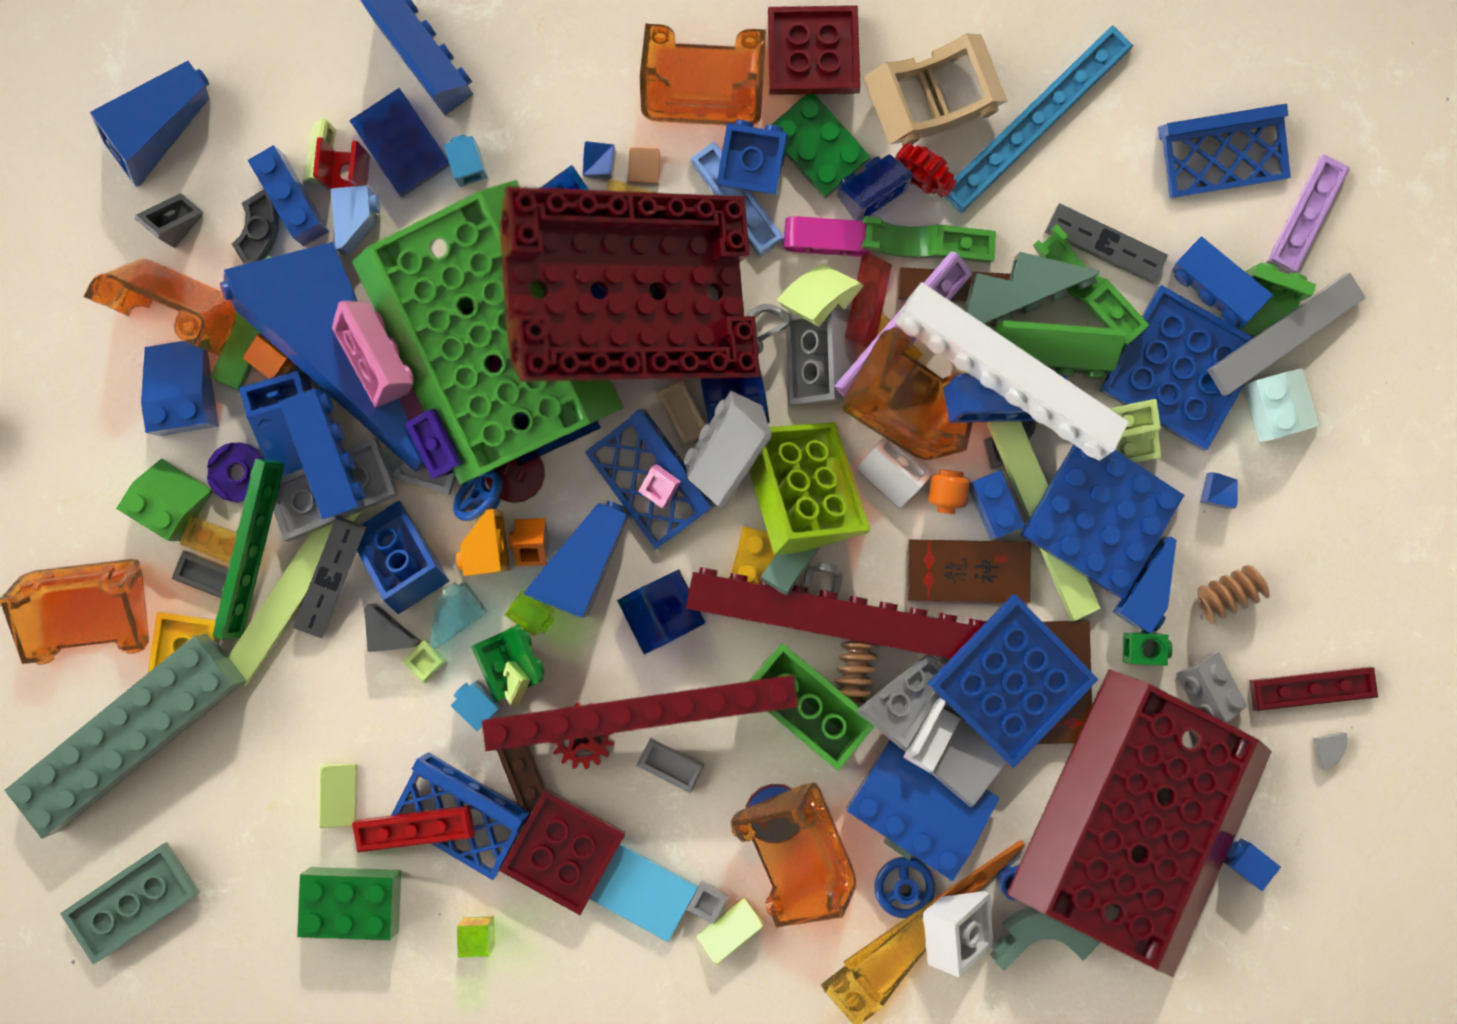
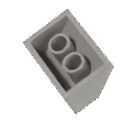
M835 307L819 327L796 314L789 315L790 323L786 328L789 405L848 403L834 386L857 360L855 310H843Z
M730 391L726 399H722L718 403L715 416L710 424H706L702 428L699 441L695 447L690 448L685 455L684 464L688 479L720 508L725 507L772 437L763 406Z

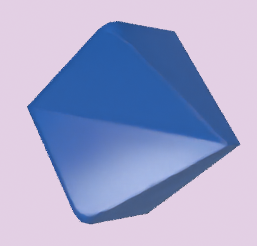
M585 141L582 176L612 180L616 155L615 145Z
M1216 472L1207 473L1200 502L1226 509H1236L1238 480Z

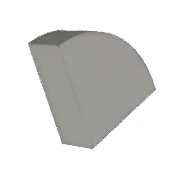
M1340 732L1313 738L1319 768L1327 769L1340 761L1347 748V733Z

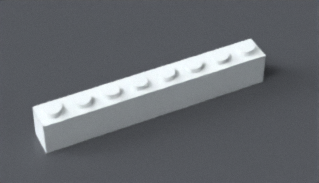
M921 282L909 296L894 321V324L900 327L904 333L915 337L927 345L931 351L942 355L951 361L955 367L978 379L983 386L993 389L1003 396L1007 402L1018 406L1031 415L1035 421L1043 423L1055 431L1059 437L1070 441L1082 449L1087 456L1100 461L1116 449L1128 424L1127 420Z

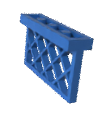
M1287 103L1171 122L1159 126L1158 135L1159 139H1163L1169 197L1175 198L1291 178L1284 117L1289 116ZM1276 126L1277 139L1270 146L1259 136L1266 127ZM1257 129L1255 133L1251 132L1250 130ZM1239 131L1250 138L1242 151L1229 142L1234 134ZM1229 133L1225 139L1221 136V134ZM1212 136L1221 143L1212 156L1199 147L1204 139ZM1199 138L1196 143L1191 141V139ZM1182 141L1191 148L1183 161L1174 156L1172 142ZM1254 142L1267 151L1258 164L1245 155ZM1225 147L1237 156L1229 169L1216 160ZM1195 152L1208 161L1199 174L1186 165ZM1271 155L1279 160L1281 174L1271 175L1262 168ZM1241 160L1254 169L1245 180L1240 179L1233 173ZM1211 165H1214L1224 173L1220 181L1214 185L1203 178ZM1183 169L1195 180L1188 189L1178 190L1176 177ZM1257 173H1260L1263 176L1254 178L1257 175ZM1228 177L1233 180V182L1225 183ZM1199 182L1204 185L1202 187H1196Z
M638 409L628 420L585 451L588 458L655 550L716 506L713 501L688 479L684 461L646 409ZM630 426L638 434L637 447L621 445L622 433ZM617 437L616 444L609 443ZM642 441L648 449L642 448ZM604 446L614 447L613 465L602 464L595 453ZM620 449L636 451L634 468L618 466ZM641 452L652 453L657 465H661L664 470L681 481L671 499L669 517L654 515L655 503L651 500L649 513L637 512L633 506L635 494L643 495L636 490L638 473L648 474L649 472L639 469ZM606 468L612 469V475H610ZM617 470L633 472L631 489L618 486L616 483ZM678 490L684 498L677 497ZM624 492L630 493L629 499L626 497ZM676 501L688 502L695 513L686 520L674 518ZM642 517L648 518L647 524L645 523ZM653 519L669 521L667 534L659 540L651 531ZM673 522L681 523L672 530Z
M427 752L416 759L411 769L413 773L391 815L401 814L404 806L411 803L415 804L417 812L424 811L421 801L433 797L437 809H444L440 795L447 793L455 797L458 807L465 806L464 803L470 805L471 809L478 810L482 814L484 824L474 826V830L486 828L491 844L477 847L475 837L468 839L471 849L466 851L458 849L455 841L431 844L489 879L494 880L531 812ZM419 777L429 782L432 793L419 796L416 786ZM501 824L512 830L507 840L497 842L492 826ZM504 846L500 853L499 847ZM493 850L496 860L493 868L482 863L479 852Z

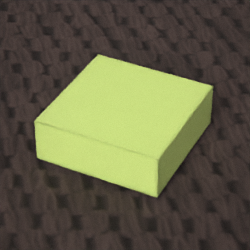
M423 640L402 662L425 683L447 660L427 640Z

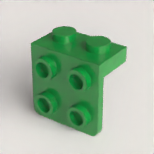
M519 624L471 646L495 702L506 698L504 691H508L507 677H503L507 661L517 662L531 679L528 687L544 681V668L539 658L534 657L530 648L532 645L530 635Z

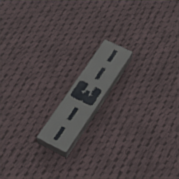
M1061 203L1057 205L1045 230V233L1052 235L1051 229L1058 224L1068 235L1070 245L1152 284L1156 282L1168 257V254Z
M339 516L335 518L293 625L294 629L319 638L323 637L366 526Z

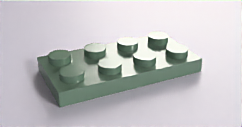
M166 842L68 907L60 915L94 965L200 892Z

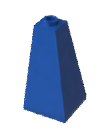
M189 61L90 111L102 142L135 187L143 183L209 100L206 88L209 86V82L201 69L195 70Z
M607 500L606 505L598 503L528 586L524 595L581 618L589 616L629 517L628 514L623 513L624 506Z

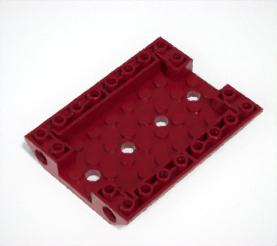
M511 186L505 188L499 231L509 357L520 382L760 377L755 316H744L740 262L750 256L744 196ZM537 283L544 289V297L542 299L534 298L529 290L530 284ZM592 284H598L603 288V299L600 300L593 297L590 290ZM651 285H656L661 289V300H656L650 295L649 289ZM707 286H713L717 290V301L711 300L706 293Z
M1108 669L1006 894L1159 972L1174 977L1272 751L1259 739L1149 683ZM1187 731H1191L1195 735V744L1191 748H1186L1182 741L1183 735ZM1166 787L1170 792V800L1167 804L1161 805L1157 800V793L1160 789ZM1141 845L1144 848L1145 856L1140 862L1135 863L1132 860L1131 852L1135 846ZM1116 903L1119 907L1117 918L1107 920L1105 916L1107 906Z

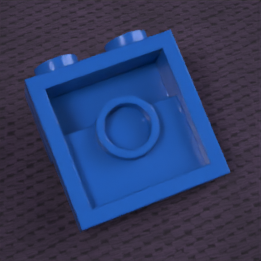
M736 120L735 124L727 123L717 185L777 196L789 135L783 132V127L767 124L765 129L753 127V122Z

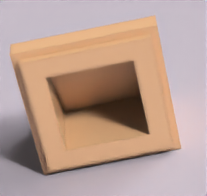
M629 147V183L659 184L660 150L658 148Z

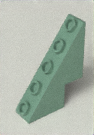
M1019 252L1014 257L1009 280L976 273L972 277L964 311L985 325L993 321L997 325L1003 320L1009 321L1013 319L1011 313L1022 309L1023 313L1026 314L1041 307L1039 301L1050 297L1051 301L1054 302L1069 295L1067 289L1078 285L1079 289L1082 290L1097 283L1095 277L1100 274V271Z

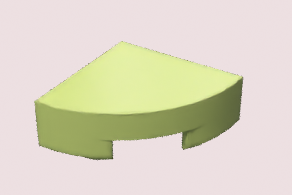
M507 661L503 677H507L508 691H504L510 705H519L531 679L517 662Z

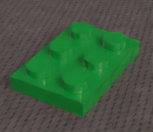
M815 94L803 96L771 124L783 127V132L789 135L786 156L824 199L870 160L869 154Z

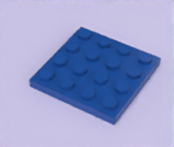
M1160 285L1142 314V317L1149 326L1127 346L1123 347L1115 371L1108 373L1099 391L1123 405L1156 399L1160 426L1205 451L1208 450L1245 385L1244 383L1229 395L1223 396L1207 370L1254 337L1228 324L1226 321L1165 286Z
M1073 444L1020 536L1116 597L1124 599L1185 495L1116 450L1098 461L1087 456L1082 449Z
M1013 594L927 684L1014 768L1099 679L1018 596Z

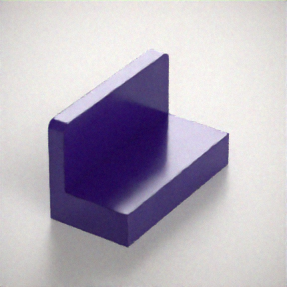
M429 409L405 423L432 479L448 476L453 473V469L462 465L436 409Z

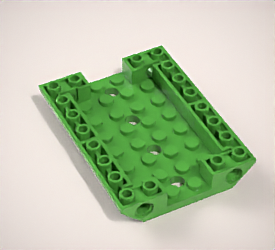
M517 180L480 190L368 246L352 261L375 311H378L383 318L384 329L388 338L394 339L399 349L398 356L403 365H408L414 377L412 387L424 412L429 409H436L462 462V465L453 469L459 485L624 408L611 380L520 382L508 350L499 231L505 188L507 186L520 187ZM438 239L444 240L447 244V252L442 257H436L432 251L433 243ZM537 283L530 284L529 290L534 298L542 299L544 297L542 286ZM465 297H470L475 303V309L470 315H465L460 310V302ZM493 354L498 355L502 360V368L497 373L490 371L487 366V360ZM518 412L526 413L530 419V424L525 430L519 429L514 423V417Z

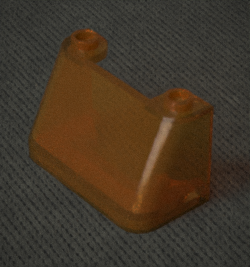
M645 23L640 67L642 114L645 118L657 122L727 125V123L735 124L736 120H745L754 124L758 123L762 112L766 29L742 30L736 36L735 46L679 44L676 43L674 31L667 25Z
M144 258L95 276L84 294V298L127 316H130L131 310L135 307L141 306L149 309L153 300L177 310L179 313L174 324L176 335L181 340L218 356L221 355L235 324L236 311L231 300H225L220 290Z
M894 327L882 332L846 393L842 407L843 410L851 417L919 459L933 460L966 451L972 423H949L943 390L956 375L961 373L941 378L905 353L909 348L910 339L902 330Z
M136 559L31 571L17 578L0 598V604L22 664H47L54 660V656L62 648L116 642L119 651L135 654L144 650L150 640L143 572L140 562Z
M816 783L799 785L735 813L730 821L734 836L741 842L753 841L772 885L769 897L766 899V910L772 916L776 928L842 918L856 889V875L823 794Z

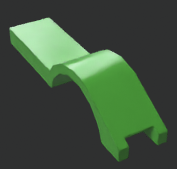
M865 216L863 218V224L867 225L866 240L862 241L861 246L864 249L885 255L909 258H946L950 252H956L962 260L984 263L994 261L996 231L940 224L908 227L887 223L879 217Z
M1058 224L1051 229L1053 234L1046 241L1041 243L1038 240L1033 245L1040 257L1086 267L1073 251L1068 235ZM1097 275L1095 277L1097 283L1080 290L1077 285L1067 289L1069 294L1083 302L1106 328L1127 330L1123 347L1127 346L1149 326L1146 320L1108 279Z
M237 312L235 314V324L210 378L239 390L240 387L244 386L253 367L243 359V356L256 336L261 333Z

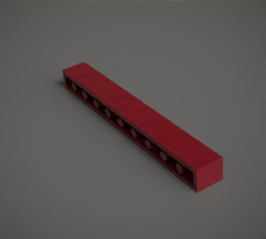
M700 567L699 573L692 572L686 602V609L949 659L987 622L969 618L968 624L957 622L958 616L940 612L939 618L928 617V610L913 607L909 608V613L897 611L898 604L880 601L879 607L867 605L868 599L850 596L849 601L837 599L838 593L820 590L818 596L808 594V587L795 585L788 596H786L774 587L761 581V578L759 584L747 582L748 576L730 573L729 578L717 576L718 570Z
M795 675L485 719L482 720L485 752L793 708L798 707L799 702Z

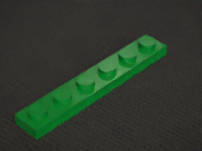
M255 459L251 470L248 491L243 503L244 507L236 532V540L229 561V569L222 590V598L212 635L221 640L241 638L245 630L285 463L278 460Z

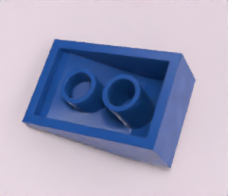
M206 338L145 347L141 394L145 433L164 436L219 427L212 378H210L211 368Z
M399 500L361 524L366 526V530L357 552L382 600L397 614L402 613L450 582L437 557Z

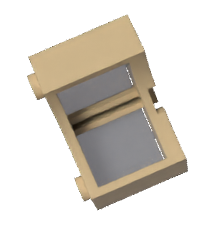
M966 33L956 40L931 52L932 58L917 63L914 57L901 61L885 62L863 77L889 144H914L921 138L951 129L979 116L987 118L999 111L998 106L1008 101L981 34Z

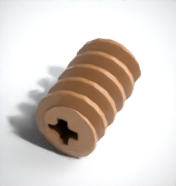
M1250 565L1243 566L1241 571H1232L1230 576H1221L1219 581L1213 580L1209 582L1208 587L1202 585L1197 590L1200 608L1211 624L1215 623L1214 613H1217L1224 619L1226 618L1225 608H1228L1235 614L1238 612L1236 603H1239L1246 609L1249 607L1247 598H1250L1257 604L1260 602L1258 593H1261L1265 598L1270 596L1266 581Z
M850 640L849 642L841 643V647L848 650V653L841 654L838 657L846 665L836 668L838 672L844 675V678L834 679V683L842 687L839 691L851 701L863 705L866 702L862 698L869 697L872 693L864 688V686L874 682L873 679L866 676V673L876 671V668L870 665L868 661L878 659V656L872 653L870 649L879 648L880 645Z

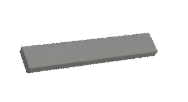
M1344 274L1207 371L1223 396L1229 395L1364 300L1365 296L1352 274Z

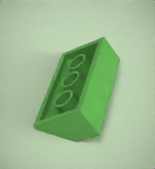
M1005 320L991 328L1051 370L1056 371L1057 374L1072 377L1074 372L1086 373L1085 378L1103 379L1104 375L1115 371L1127 336V330Z
M781 643L748 681L795 675L799 706L767 712L839 771L873 730L874 726L856 711L860 708L786 645Z

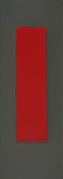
M470 805L360 819L352 822L357 853L469 839L475 836Z

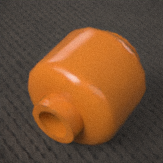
M939 469V474L931 476L928 501L930 504L938 506L937 512L955 514L956 509L967 506L970 481L968 478L963 477L964 472Z

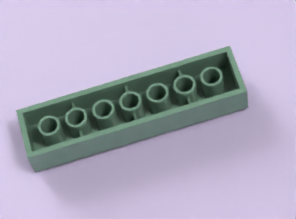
M208 633L195 635L4 791L41 839L60 832L243 684L246 679L218 643L209 637Z

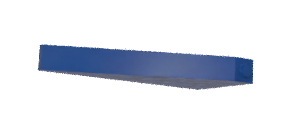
M330 242L224 269L223 282H220V288L224 299L231 300L234 310L415 472L421 470L424 461L405 423L409 420L400 399L398 398L377 408L374 407L332 329L338 303L342 301L358 302L334 243Z

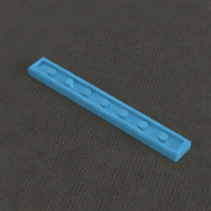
M1112 25L954 178L957 181L956 186L945 198L962 214L1132 49L1133 45Z

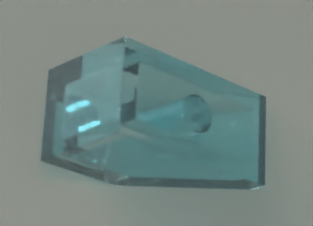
M454 582L440 592L443 597L436 601L430 638L432 649L440 648L488 612L467 583L458 585Z

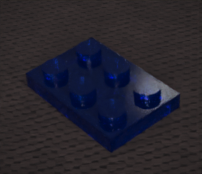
M400 88L349 120L401 198L450 166L447 157Z

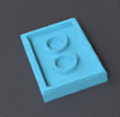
M620 843L590 899L669 942L698 886Z

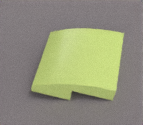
M822 264L806 272L793 282L780 295L777 302L783 308L819 327L836 306L845 310L862 289L863 285Z
M1156 399L1109 408L1128 421L1115 449L1116 451L1135 463L1162 458L1158 430H1161Z

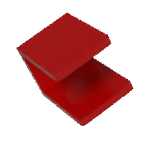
M317 137L313 177L327 190L367 185L370 155L358 141H352L351 152L335 151L323 138ZM346 164H349L348 180L342 179L340 175L341 168Z

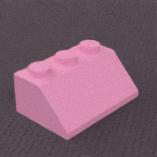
M342 301L338 303L332 329L374 407L377 408L408 395L414 381L412 371L408 365H403L400 360L398 346L393 338H388L380 313L378 311L374 312L368 302Z

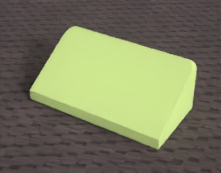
M320 119L314 123L303 175V182L323 186L313 177L317 137L323 138L331 147L333 145L336 129L327 119Z
M325 764L320 767L319 828L352 826V822L356 821L357 764Z
M743 897L717 918L714 925L711 923L700 932L697 938L717 965L761 929L764 924L762 918L746 898Z

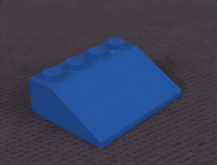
M889 739L847 804L846 810L943 876L954 881L970 856L1000 798L986 789L975 805L969 807L931 773L904 758L905 751Z

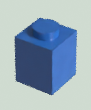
M1242 838L1238 842L1231 844L1223 862L1261 891L1265 889L1281 868V866L1252 843Z

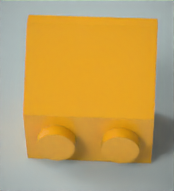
M495 509L486 510L461 542L460 552L456 553L458 570H463V576L510 571L503 511Z

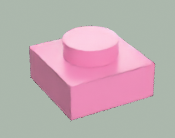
M656 464L649 470L639 492L663 509L669 505L681 481Z

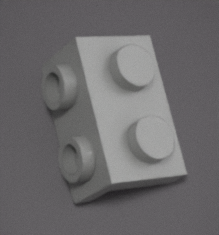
M1219 652L1210 654L1195 666L1176 673L1192 706L1226 723L1248 707Z

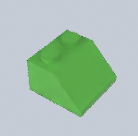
M160 459L132 482L116 509L167 541H182L213 493V490L166 460Z

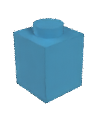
M459 135L452 138L450 143L444 144L453 177L460 187L488 178L478 144L473 136Z
M478 681L471 685L467 682L464 683L454 693L453 696L456 700L450 705L476 731L482 728V720L491 719L503 707L498 701H494L493 696Z

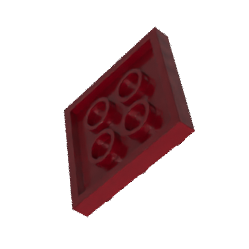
M858 5L768 7L769 95L860 94Z
M545 788L499 871L572 912L581 915L626 832Z

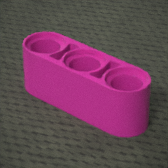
M791 216L785 219L783 249L786 251L866 257L871 252V250L861 248L862 241L866 240L867 227L866 224H863V221Z

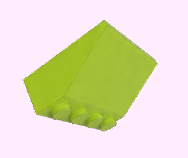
M836 423L769 427L772 437L749 469V473L774 555L804 552L869 533L871 529Z

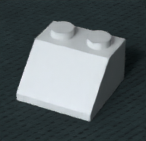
M986 891L943 896L923 912L926 936L925 947L928 965L960 977L993 946L990 893Z

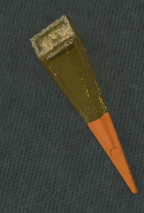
M1022 840L1016 842L844 960L845 966L821 984L824 992L852 1024H863L881 1010L902 980L926 952L923 912L940 897L979 892L1024 848L1025 843Z

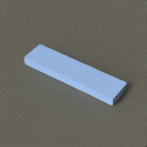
M712 142L691 157L690 162L714 195L745 197L748 242L757 255L761 257L781 243L784 237L751 191L717 185L722 151L715 142Z

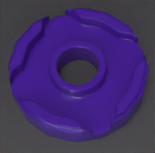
M239 442L224 444L215 450L207 464V481L213 492L223 500L238 503L244 502L255 459H265L262 452L252 445ZM236 464H241L245 471L242 479L235 481L231 476V469Z

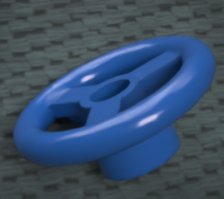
M493 469L462 484L453 502V511L458 519L472 521L481 517L486 510H496L500 502L499 494L502 488V478L496 470ZM486 478H491L493 480V486L491 490L486 488ZM472 486H474V489L471 491L469 497L466 500H464L468 491L472 488Z
M899 857L890 860L879 870L874 884L875 896L879 905L888 914L898 918H913L922 914L932 903L935 894V881L931 871L925 864L914 858H911L909 861L905 857ZM898 867L899 880L896 882L893 890L884 894L885 878L893 869ZM908 867H912L921 873L926 883V892L920 890L916 882L909 878ZM903 885L911 886L908 893L900 892ZM895 900L906 905L912 904L916 900L921 901L917 906L910 909H900L891 904Z

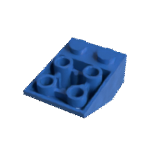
M299 371L239 388L246 417L264 458L285 463L282 476L303 468L279 404L280 400L312 390L309 376Z

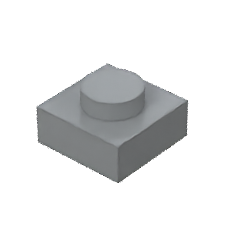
M701 880L687 910L714 925L728 899V894Z

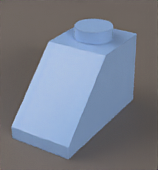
M367 185L331 189L335 248L343 255H350L377 223L376 213H380V200L378 195H375Z

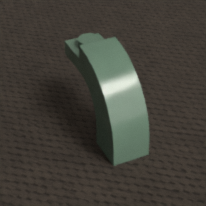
M1028 907L1014 913L1002 923L1009 932V935L1007 937L1002 936L995 942L990 955L1005 971L1029 945L1039 940L1053 939L1060 941L1071 948L1083 961L1101 942L1032 907Z

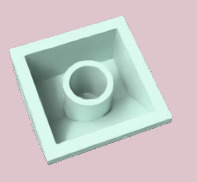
M1303 368L1255 380L1244 385V392L1259 442L1273 440L1320 426Z

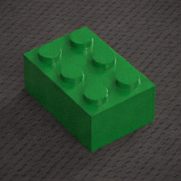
M308 868L300 874L297 937L390 941L399 932L401 870Z

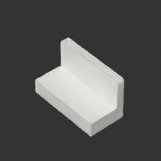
M888 434L880 440L856 467L866 479L899 508L924 485L932 474Z
M942 698L935 701L903 756L928 773L934 771L960 721L959 717L943 708L946 701Z

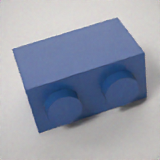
M1001 470L970 482L969 491L990 539H997L1025 527Z

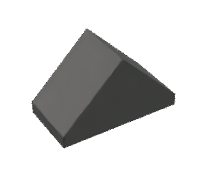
M180 193L136 214L135 220L159 240L175 248L199 221L203 211Z
M376 603L367 604L364 608L368 652L412 648L422 642Z

